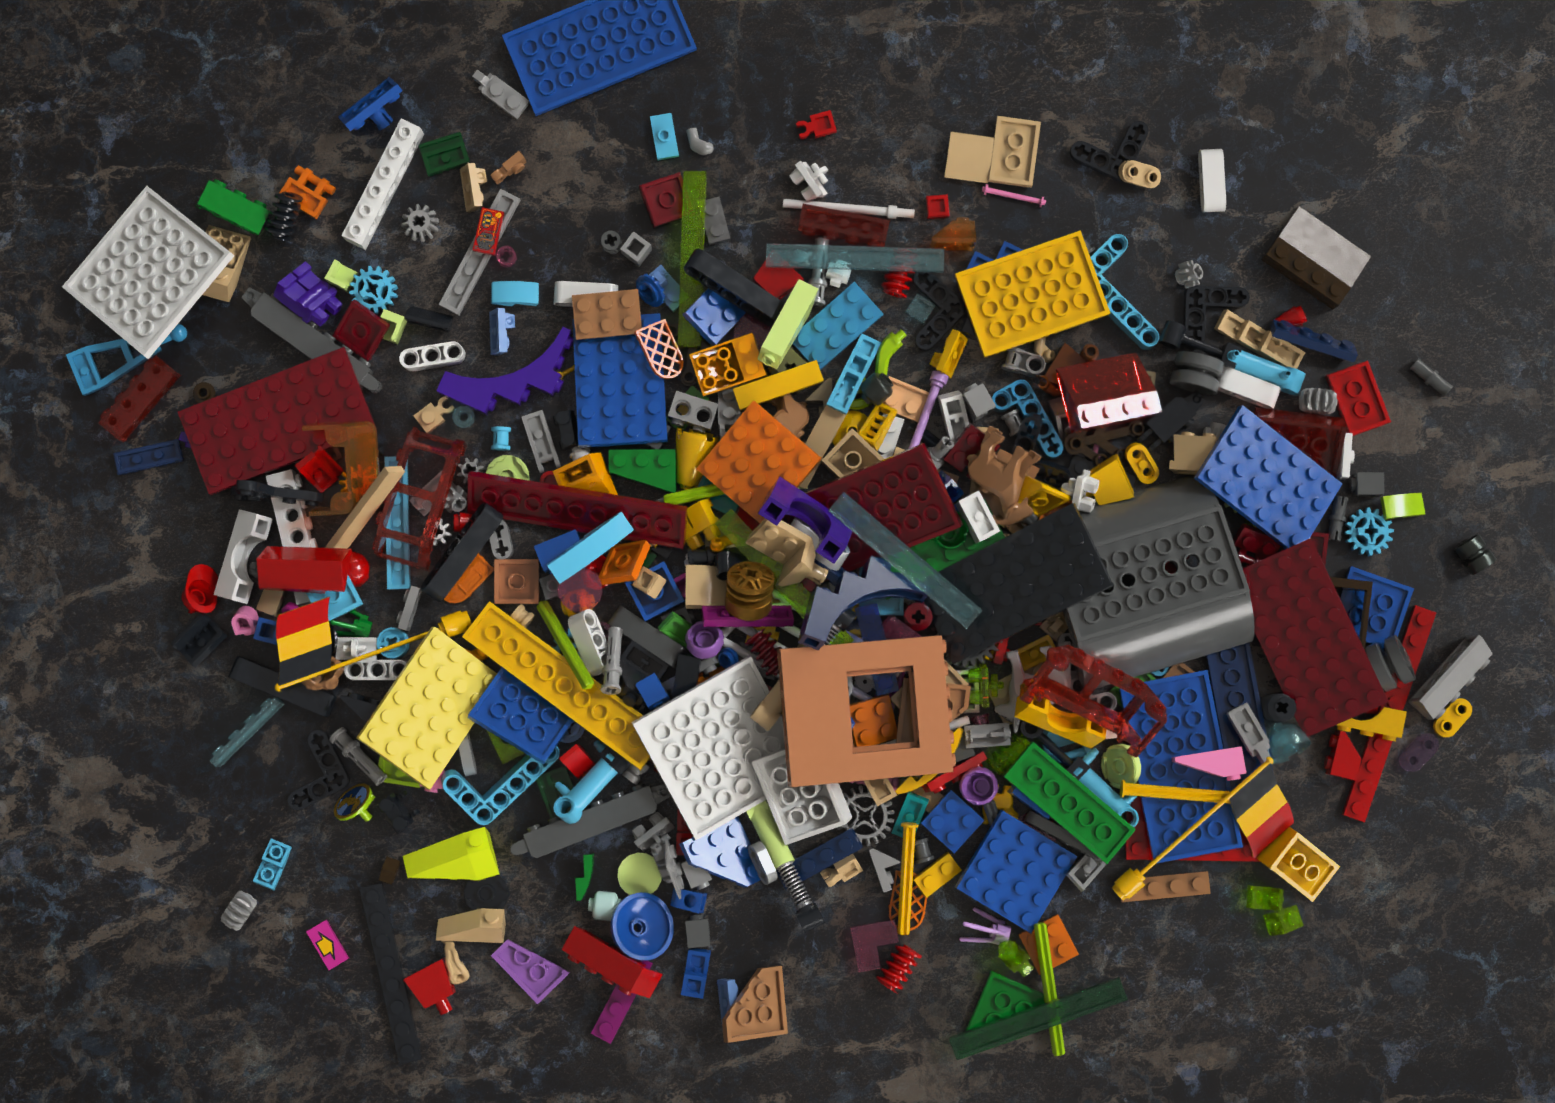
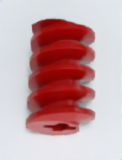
M893 249L892 254L895 257L890 258L892 265L887 267L889 273L884 276V279L888 282H883L881 287L885 289L883 292L891 296L907 298V295L902 290L910 289L905 282H912V278L907 275L908 273H915V270L910 268V265L918 264V262L913 260V257H918V255L904 249Z
M905 944L903 946H895L899 953L890 954L894 959L893 962L886 960L885 963L889 969L881 968V972L885 976H876V979L882 985L897 993L895 988L903 989L899 981H908L904 973H913L909 965H918L914 957L922 958L921 954Z

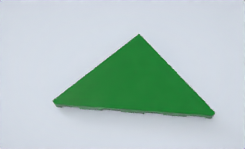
M990 971L957 1051L961 1053L964 1050L1046 1019L1044 993L994 971ZM1058 1000L1059 1012L1070 1009L1071 1005Z

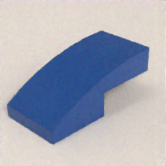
M688 949L681 995L703 999L711 950Z

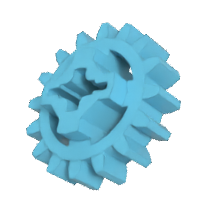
M368 266V272L360 269V276L354 274L353 277L356 279V282H350V286L354 290L349 291L351 296H355L353 300H357L371 311L374 310L376 314H379V309L381 308L387 310V304L394 305L391 299L398 297L393 292L398 289V286L392 284L395 281L393 276L388 278L390 274L388 270L382 273L381 267L378 266L376 271H374L371 266ZM376 276L382 279L373 280L371 277ZM364 282L363 289L360 291V286ZM369 283L376 288L378 298L372 293ZM386 290H388L387 295H386V297H385V299H384V298H383L384 292H385ZM369 300L376 301L377 304H368L366 302Z
M1370 507L1365 508L1364 513L1360 509L1356 511L1357 516L1353 514L1349 516L1352 522L1345 523L1349 530L1343 533L1349 535V539L1345 542L1353 543L1351 550L1358 548L1359 555L1364 554L1366 551L1367 556H1372L1373 550L1376 554H1380V547L1382 549L1388 548L1385 542L1393 540L1388 535L1394 532V529L1388 528L1392 521H1385L1383 514L1378 515L1379 509H1375L1372 513ZM1363 518L1362 525L1355 528L1358 521ZM1375 520L1379 522L1381 527L1375 523ZM1365 529L1372 530L1373 534L1365 533ZM1378 536H1382L1380 542L1375 545ZM1356 537L1363 541V544H1361Z

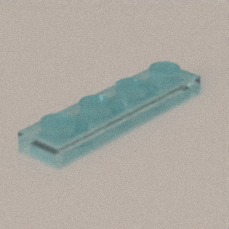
M276 697L273 699L268 698L260 706L262 710L257 715L254 713L250 715L244 722L246 725L240 731L238 729L235 730L228 737L230 741L224 747L222 745L219 746L212 753L214 757L210 762L215 767H221L284 703Z

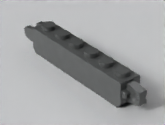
M249 287L243 294L242 299L251 307L252 317L310 359L345 347L361 389L365 387L374 394L380 393L383 386L372 376L374 372L369 368L371 364L360 357L357 360L352 356L353 351L344 344L339 347L334 343L336 339L326 331L321 334L316 330L318 326L312 321L306 324L293 311L281 305V302L273 296V293L269 296L265 292L262 294Z
M644 783L632 787L633 792L624 795L622 791L611 795L612 800L603 803L602 799L591 803V808L582 811V816L576 823L567 824L557 816L548 820L549 825L540 827V824L527 828L528 833L523 834L524 839L512 844L510 852L516 856L530 852L531 856L539 858L656 812L658 804L671 797L665 784L645 787Z

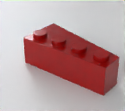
M574 926L562 948L564 952L569 954L567 956L569 960L577 964L580 962L584 963V969L595 975L597 972L603 975L601 978L603 981L611 985L614 983L620 986L618 990L629 996L631 993L650 998L663 975L656 970L645 968L646 964L626 957L619 949L613 946L609 947V943L577 926Z

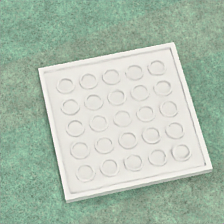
M146 186L62 287L138 352L149 359L234 255L151 188Z
M751 656L744 658L632 722L695 840L766 800L752 761L785 747L782 714L769 731L750 718L755 708L770 692Z

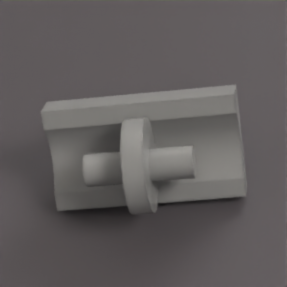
M655 812L650 816L649 820L654 826L650 830L646 831L643 825H638L632 830L636 839L634 843L643 852L649 847L652 850V846L655 844H665V837L668 840L671 839L668 833L675 827L667 817L664 818L659 812Z

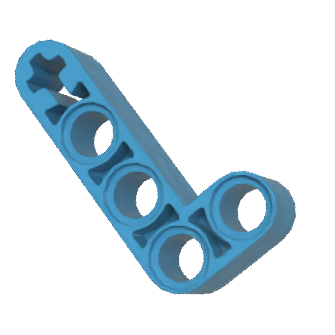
M1017 380L993 394L992 400L996 405L995 412H1005L1016 406L1023 419L1027 414L1025 407L1027 405L1034 406L1036 414L1042 418V424L1047 428V433L1045 435L1039 434L1036 441L1040 452L1048 460L1056 459L1062 453V441L1027 381ZM1015 387H1024L1026 394L1018 396L1014 391ZM998 396L1004 397L1006 405L1003 407L998 406L995 398ZM1033 420L1029 422L1028 430L1030 433L1035 423ZM1049 435H1051L1052 438L1049 439V443L1047 440L1044 443L1042 442V440H1045L1049 437ZM1050 445L1057 447L1055 454L1053 451L1048 452L1047 449Z

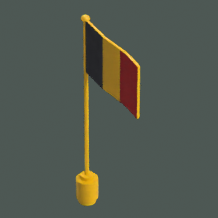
M330 597L277 615L276 640L280 664L279 685L278 683L275 685V690L281 692L280 689L424 638L428 631L331 666L332 641L328 619ZM460 610L440 617L441 622L437 623L439 627L437 629L450 638L466 632L472 623L468 612H461Z
M1266 757L1267 760L1145 868L1141 871L1137 868L1134 871L1129 868L1114 882L1115 885L1112 887L1114 892L1123 901L1134 896L1145 886L1143 882L1146 879L1144 874L1228 800L1230 801L1234 817L1249 842L1252 857H1256L1294 823L1291 808L1277 785L1271 767L1273 759Z

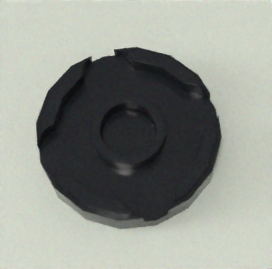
M500 875L479 881L468 880L465 885L464 899L468 908L472 911L481 908L503 909L507 904L509 889L506 881Z

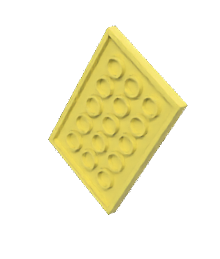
M431 627L356 738L420 785L430 790L475 723L468 719V714L497 673L439 629Z

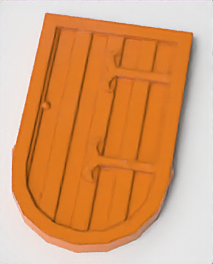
M478 553L444 600L454 604L465 601L494 572V568Z

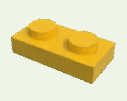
M946 852L916 875L913 881L924 897L927 898L962 870L950 853Z

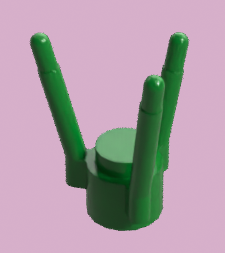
M356 610L349 612L359 618V620H354L353 625L335 620L330 621L333 625L351 629V632L337 631L338 636L368 637L373 623L368 621L369 616L363 615Z

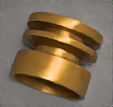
M745 561L733 565L727 572L725 608L728 613L735 618L745 621H755L769 615L772 610V593L774 590V573L762 563Z

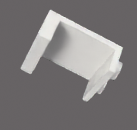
M979 491L959 500L955 504L961 517L965 519L975 544L1000 532Z

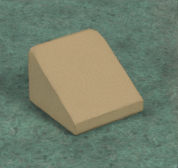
M643 566L632 586L656 599L666 583V579Z

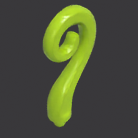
M900 329L896 334L893 332L889 333L882 341L876 355L875 373H884L887 376L890 358L903 345L901 340L907 336L903 330ZM859 388L857 394L862 393L861 388ZM861 397L854 399L849 409L860 410L873 403L867 404Z

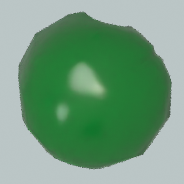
M960 517L963 523L960 528L935 537V541L946 549L960 546L966 541L967 532L969 531L965 519Z

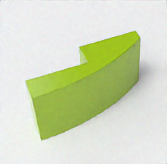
M1422 493L1398 494L1380 498L1384 520L1425 515Z

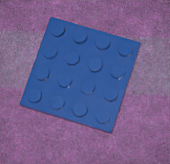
M501 667L468 714V719L543 765L574 721L503 667Z
M1000 810L956 883L955 888L1027 932L1032 933L1034 924L1040 920L1077 856L1005 811Z

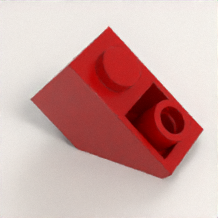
M1341 730L1335 731V734L1331 735L1329 747H1331L1330 756L1327 755L1324 762L1325 774L1356 781L1361 757L1346 732Z

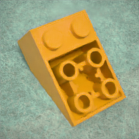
M753 333L689 354L703 397L768 377L764 363L757 360L760 351Z
M601 452L587 454L553 471L556 481L560 486L618 495Z

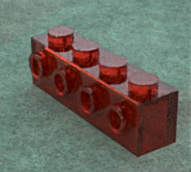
M803 204L798 230L807 236L819 234L824 235V238L828 240L840 238L845 239V242L858 245V242L866 243L867 247L880 249V246L885 247L890 220Z
M158 356L146 361L144 364L145 369L130 380V386L127 390L119 393L115 398V404L111 408H107L100 416L101 420L98 424L119 441L125 442L181 376Z

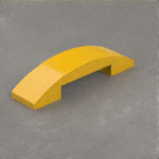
M961 727L953 733L954 743L951 744V749L954 754L962 738L963 729ZM937 774L923 775L920 779L916 776H909L895 792L902 794L917 789L933 779Z

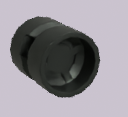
M1480 534L1472 536L1454 549L1461 560L1467 561L1465 566L1472 575L1479 573L1497 560L1490 549H1485L1486 543Z

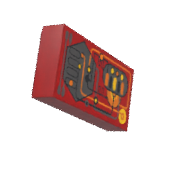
M482 207L473 245L474 252L495 256L504 212Z

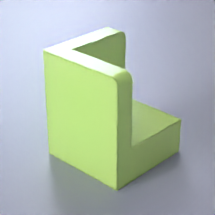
M334 260L324 279L329 284L349 293L351 289L350 282H355L356 279L353 276L354 274L358 275V273L342 265L339 261Z
M383 309L381 318L390 324L383 339L398 345L407 321L404 316Z

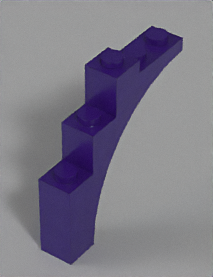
M562 327L555 341L543 355L530 365L514 373L494 378H471L445 371L436 391L442 396H446L485 415H488L489 411L492 412L497 404L496 396L521 406L522 401L526 402L530 395L529 386L554 397L555 392L559 393L564 383L561 380L562 375L555 371L556 369L560 370L564 363L565 357L562 356L565 349L569 350L573 343L574 337H571L573 333L571 330Z

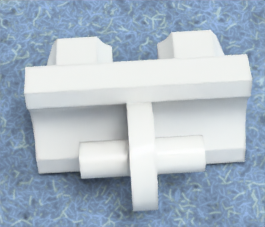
M802 161L795 164L797 168L789 176L796 185L806 180L809 186L801 191L806 201H812L817 197L823 198L828 194L822 184L828 181L824 175L828 171L826 166L819 168L814 163L810 168L807 162L802 163Z
M1084 469L1082 475L1078 476L1077 479L1070 478L1069 483H1063L1061 491L1071 496L1072 503H1075L1078 511L1091 513L1096 501L1093 498L1086 497V492L1095 494L1100 481L1090 477L1091 471Z
M338 637L336 659L350 660L377 650V638ZM377 655L363 660H377Z

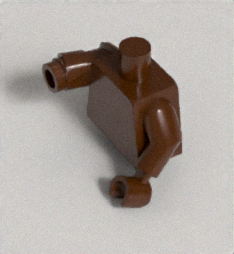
M1064 343L1045 375H1036L1040 379V383H1033L1032 386L1034 388H1041L1053 397L1074 395L1079 387L1091 393L1097 381L1087 376L1092 367L1091 363L1099 356L1098 348L1093 344H1087L1078 354L1068 344Z

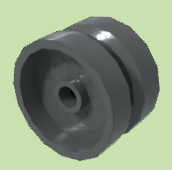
M1177 352L1174 364L1179 369L1172 372L1169 383L1185 391L1193 393L1198 391L1204 395H1216L1220 382L1214 377L1222 375L1225 363L1217 358L1201 353Z
M1395 634L1384 639L1386 653L1377 642L1366 646L1367 656L1384 691L1388 692L1397 688L1398 681L1396 675L1404 684L1416 680L1411 660Z

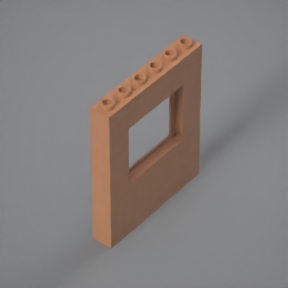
M942 635L823 645L820 650L808 646L777 649L788 786L800 787L953 772V767L956 766V757L951 749V744L954 743V734L950 730L949 721H952L951 708H948L947 699L950 698L949 685H946L945 676H948L947 662H944L943 653H946V642L942 640ZM908 671L914 742L853 747L847 677Z

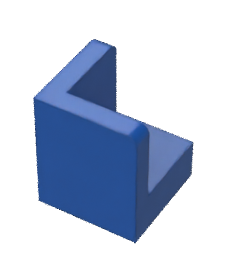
M655 673L636 683L638 691L650 710L670 700Z

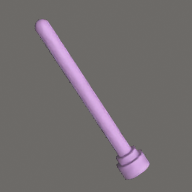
M932 371L929 379L931 389L908 449L920 444L939 390L947 384L949 376L942 372Z

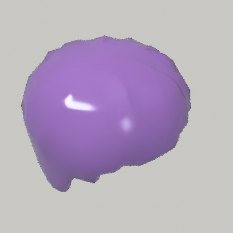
M703 621L696 622L687 630L685 635L687 649L692 655L700 659L713 658L720 652L724 644V635L720 627H703Z
M981 766L973 767L963 774L960 780V792L973 805H985L996 796L999 789L998 780L989 769L982 768Z

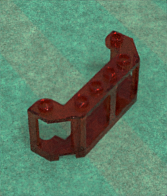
M413 427L411 432H408L403 448H399L397 452V466H402L405 469L409 453L414 451L415 448L444 456L446 461L436 491L431 492L400 483L401 477L384 499L383 503L385 506L383 512L380 511L376 519V524L378 525L377 535L372 546V550H374V554L377 557L418 569L429 570L431 563L429 557L433 551L432 545L457 464H460V457L464 456L467 447L465 441L459 439L453 441L424 433L416 427ZM419 437L451 445L452 447L449 450H445L417 441ZM397 492L428 500L432 503L421 537L386 528ZM386 538L419 547L417 563L382 553Z
M1070 645L1049 648L1046 661L1034 677L1025 679L1020 685V700L1030 704L1034 696H1036V701L1038 702L1044 697L1117 734V741L1120 743L1123 740L1128 742L1130 747L1127 753L1136 758L1167 722L1166 707L1142 680L1133 678L1121 669L1114 668L1103 660L1086 654L1082 649L1074 648ZM1069 663L1093 674V677L1080 692H1077L1050 679L1048 675L1053 669L1065 671ZM1102 680L1134 695L1123 711L1116 712L1089 698ZM1145 702L1147 714L1158 722L1141 741V737L1129 724V720Z

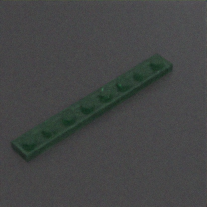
M1120 977L951 1036L949 1041L956 1059L960 1060L1124 1002L1128 998Z

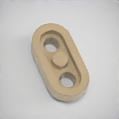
M1134 160L1124 161L1118 170L1122 181L1143 188H1155L1161 180V173L1158 168ZM1131 168L1134 169L1133 175L1130 173ZM1150 174L1153 175L1152 181L1149 179Z

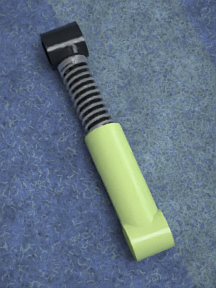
M765 800L747 810L746 812L761 842L766 847L775 869L778 870L780 876H783V883L786 884L785 887H788L787 890L791 894L790 897L793 898L792 901L796 905L797 911L795 914L803 931L806 933L824 924L825 921L816 903H812L811 898H808V894L806 895L807 891L804 890L806 887H803L804 884H801L802 880H799L800 876H797L798 873L795 872L797 869H794L795 866H792L795 859L788 845L784 844L767 801Z

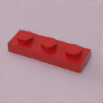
M983 751L978 752L975 756L969 757L954 766L953 772L941 773L922 785L925 793L933 791L936 794L945 789L944 784L950 780L952 783L961 780L963 773L969 769L978 766L983 767L982 762L987 760V757Z

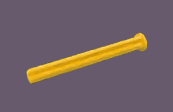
M1121 780L1120 784L1121 798H1124V795L1218 803L1231 792L1125 783V780Z
M903 822L901 823L903 827L897 933L899 935H909L915 831L919 824Z

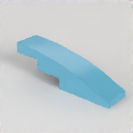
M861 333L830 395L827 406L847 414L881 342Z
M620 511L584 535V538L567 548L566 552L549 562L547 566L559 584H561L621 541L634 529L622 511Z

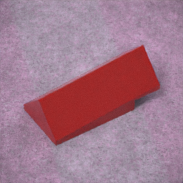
M267 546L256 558L259 589L325 594V591L345 592L352 549Z

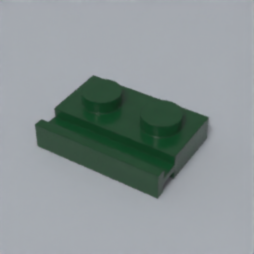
M461 132L419 144L428 176L470 163Z
M566 766L542 774L536 779L550 819L557 817L553 808L554 803L559 797L563 796L558 792L555 783L561 782L570 790L574 787ZM571 806L565 810V813L570 811Z

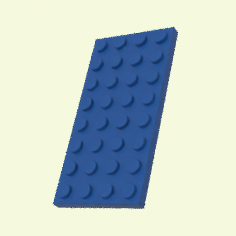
M586 0L502 35L535 116L697 51L677 0Z
M1208 670L1119 686L1123 713L1126 716L1130 747L1137 753L1141 764L1138 784L1231 791L1230 781H1227V777L1208 774L1174 763L1171 760V757L1223 749ZM1140 796L1152 859L1154 860L1217 803ZM1224 803L1157 863L1243 847L1239 824L1234 817L1231 804Z

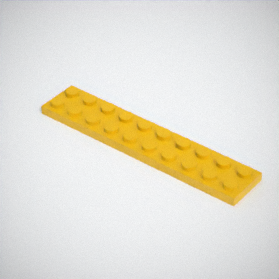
M488 602L462 637L641 771L650 759V756L632 722L643 715L633 707L627 706L618 696L602 693V684L594 678L592 688L584 690L563 655L493 603Z

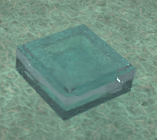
M917 293L905 313L924 325L936 305Z

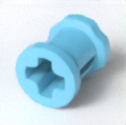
M491 427V431H493L491 450L509 451L510 446H508L511 428Z

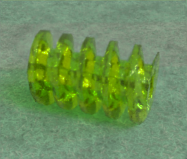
M1019 732L1020 736L1016 734L1011 735L1014 742H1011V745H1006L1007 748L1003 746L998 747L1001 754L992 753L994 760L989 758L985 760L1000 778V775L1006 773L1007 769L1011 767L1030 744L1021 732Z

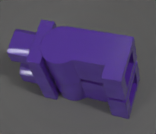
M305 261L277 283L273 296L296 315L302 317L306 324L312 320L321 327L329 318V315L324 310L327 309L331 314L336 315L341 310L343 304L335 297L337 290L334 287H330L327 282L319 279L311 271L312 267Z

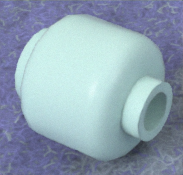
M597 891L594 898H589L588 911L592 912L595 920L611 922L613 911L621 899L618 898L615 892Z

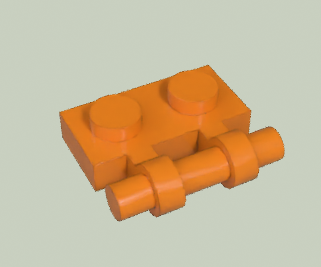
M298 165L294 173L300 176L299 179L296 181L289 177L279 193L292 192L300 195L303 198L302 202H299L301 204L300 210L317 219L328 202L326 198L322 197V194L327 192L333 195L336 187L332 186L327 179H321L314 175L312 170L304 169ZM308 181L317 186L314 191L305 186Z

